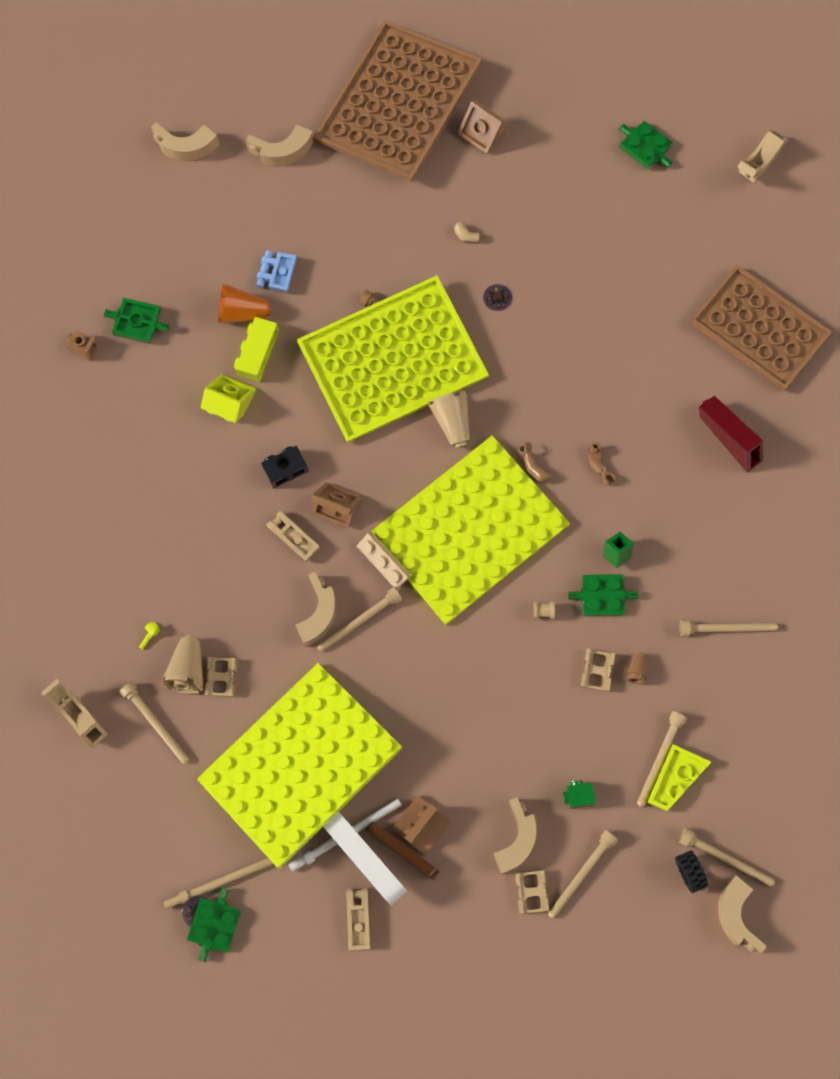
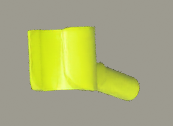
M149 622L145 626L148 634L140 644V649L143 650L148 641L160 632V628L155 622Z

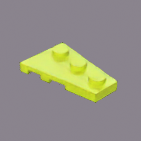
M672 744L647 803L667 812L709 766L711 761Z

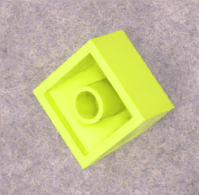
M221 374L205 387L200 408L210 414L218 415L228 422L236 423L244 416L256 392V388Z

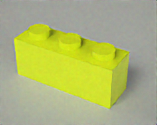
M255 317L253 323L250 322L248 326V336L241 344L242 352L240 357L236 358L234 368L238 376L260 383L279 329L277 323Z

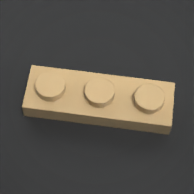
M372 531L368 532L357 545L358 549L396 590L400 589L410 578L411 574Z

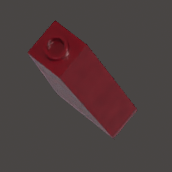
M715 395L709 400H704L699 406L701 420L743 469L748 473L763 462V440Z

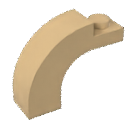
M157 122L151 126L154 134L153 138L159 143L162 153L175 160H199L208 156L220 146L217 135L205 125L188 137H175Z
M296 124L290 136L282 142L269 143L249 135L246 139V144L252 154L260 156L262 164L286 166L295 163L307 154L314 143L313 131Z
M769 130L756 150L747 159L741 160L737 166L739 168L738 172L750 181L755 182L776 159L788 139L775 130Z
M316 572L308 574V577L318 596L317 609L310 618L295 625L305 647L321 639L331 628L336 616V599L331 586L323 589L326 587L322 576L318 577Z
M58 679L41 692L69 721L79 736L91 748L108 735L87 707Z
M518 797L509 800L518 824L517 838L511 846L493 854L501 874L509 872L523 863L531 853L536 840L537 830L534 814L525 817L524 813H527V809L523 800L519 801Z
M737 875L732 876L724 886L719 898L718 915L721 926L726 936L734 945H739L744 941L743 946L750 952L762 953L767 946L745 927L741 917L742 905L753 889Z

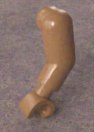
M525 442L524 446L519 448V452L525 455L524 462L527 472L539 482L549 481L551 478L550 472L544 471L535 464L534 457L531 454L532 445L530 442Z
M598 442L591 443L588 448L590 466L599 475H602L604 485L609 484L607 478L615 482L616 476L606 471L607 468L601 463V445Z

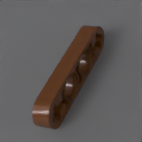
M373 822L367 829L369 833L432 880L439 874V870Z

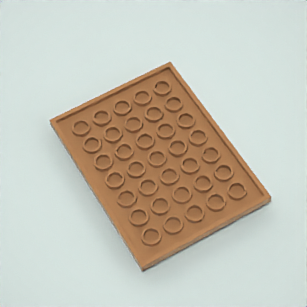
M384 20L313 136L314 141L413 182L479 70L482 58Z

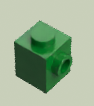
M619 531L605 541L603 557L614 567L618 568L631 559L634 543Z
M582 780L570 782V786H567L566 791L563 792L564 804H568L569 809L595 805L596 801L592 782L584 784Z

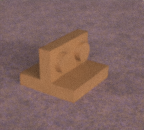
M473 100L457 134L487 154L491 151L496 139L505 135L507 128L503 126L505 122L503 118L478 101Z
M325 482L313 494L311 502L314 503L311 514L349 528L355 509L361 503L362 496Z
M417 795L393 826L392 830L422 854L426 855L451 821L442 815L432 804H428Z

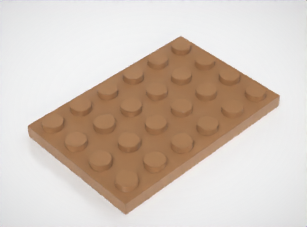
M737 264L689 322V324L783 392L831 334V331Z

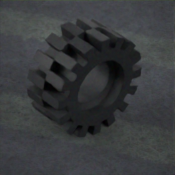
M692 850L675 857L676 865L682 875L681 877L691 893L709 886L704 869Z

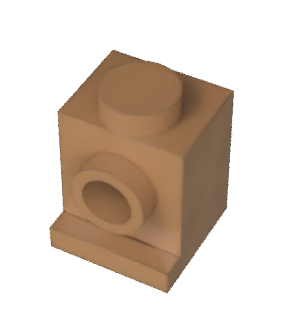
M75 330L74 334L70 333L66 339L67 348L71 353L91 361L99 347L95 337Z

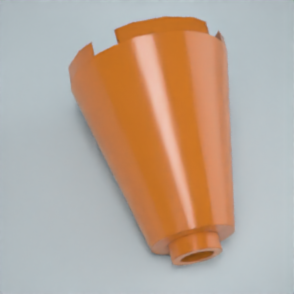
M222 284L218 323L253 321L255 317L266 319V316H270L271 304H268V300L227 284Z

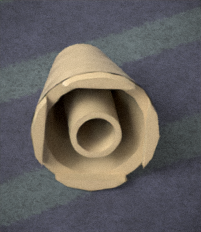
M459 391L460 395L455 396L454 393L446 394L433 399V402H428L450 445H455L456 448L466 446V441L470 440L466 391Z
M185 635V637L180 638L162 678L161 684L165 689L171 691V688H175L177 693L188 695L198 694L199 689L203 690L201 645L197 637Z

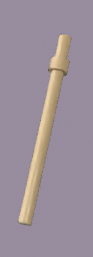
M265 858L187 891L186 889L179 892L177 896L163 901L164 907L169 909L180 903L184 905L188 901L191 902L192 898L269 867L274 863L269 858Z

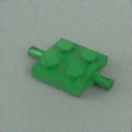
M644 120L634 129H630L624 123L620 126L619 130L627 135V137L620 143L619 148L648 170L653 164L661 162L667 168L672 165L673 161L667 158L665 153L672 147L673 142Z
M123 298L121 306L117 311L105 309L104 317L112 318L115 321L112 330L114 336L150 344L156 329L166 332L169 329V324L159 322L161 307Z
M623 574L582 575L581 590L575 592L568 591V595H576L568 596V600L581 601L583 616H624L626 599H638V591H626Z
M221 888L218 900H208L200 897L186 939L202 947L198 958L199 961H202L203 958V962H207L210 950H220L227 953L229 951L242 911L226 903L230 890L226 889L225 892V889Z

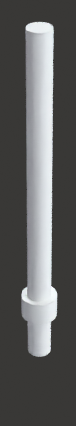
M397 798L352 826L353 829L358 833L373 822L401 807L399 799ZM331 838L312 851L307 850L302 854V857L288 864L293 872L305 864L309 865L316 861L315 858L335 847L338 843Z

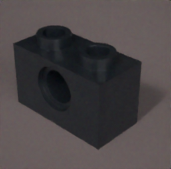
M297 445L286 447L282 450V453L270 455L261 462L273 489L309 472ZM283 462L289 463V466L285 469L279 468Z

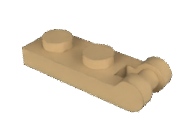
M281 511L276 514V518L272 522L269 521L266 524L270 531L277 535L305 562L320 549L316 542ZM284 523L285 526L280 530L278 526Z
M368 887L361 888V890L347 888L348 950L371 949ZM354 899H362V905H354Z

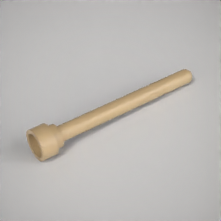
M394 587L388 590V594L385 595L383 600L320 643L317 647L318 650L323 652L388 605H397L403 600Z
M680 620L679 623L681 637L690 636L694 632L777 631L779 629L777 623L694 624V622L689 620Z
M133 682L126 684L119 691L125 699L132 700L181 763L187 764L189 758L138 696L139 692Z
M671 712L669 717L670 728L637 801L639 807L645 806L678 729H681L687 721V717L680 713Z
M687 827L683 830L678 843L684 846L689 845L690 847L693 845L768 886L775 885V880L768 875L696 838L697 835L694 834V831Z
M604 830L601 834L599 846L548 913L550 918H555L606 849H610L611 846L614 847L619 841L610 832Z

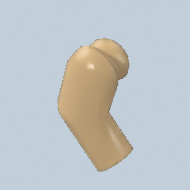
M463 222L456 223L454 231L461 241L479 242V233L469 232Z

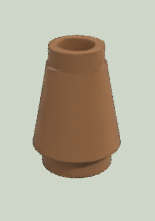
M634 653L626 673L627 680L630 683L643 684L644 680L647 679V655L645 653Z

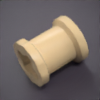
M534 601V619H538V617L555 619V602L538 603Z

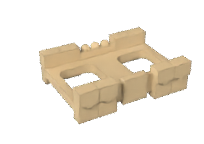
M587 648L584 660L586 664L580 686L605 692L610 691V677L615 653L600 652ZM594 654L606 656L604 667L592 664ZM591 674L603 677L601 687L589 684Z
M208 657L207 670L209 672L207 674L208 682L205 685V696L234 697L235 684L233 683L235 682L234 672L237 671V659ZM216 661H227L228 671L226 673L215 672ZM215 681L226 682L225 693L213 692Z
M545 870L515 873L516 887L519 886V914L550 911L548 898H546L547 893H545L547 891L545 889L546 885H544L546 884ZM536 874L538 886L526 888L524 886V876ZM539 896L541 908L529 910L526 903L527 897Z

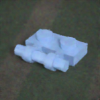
M266 251L265 256L261 259V270L257 273L256 279L258 281L256 287L262 289L265 282H269V290L288 293L297 256L278 252L275 259L272 258L273 252ZM269 267H274L272 274H268Z

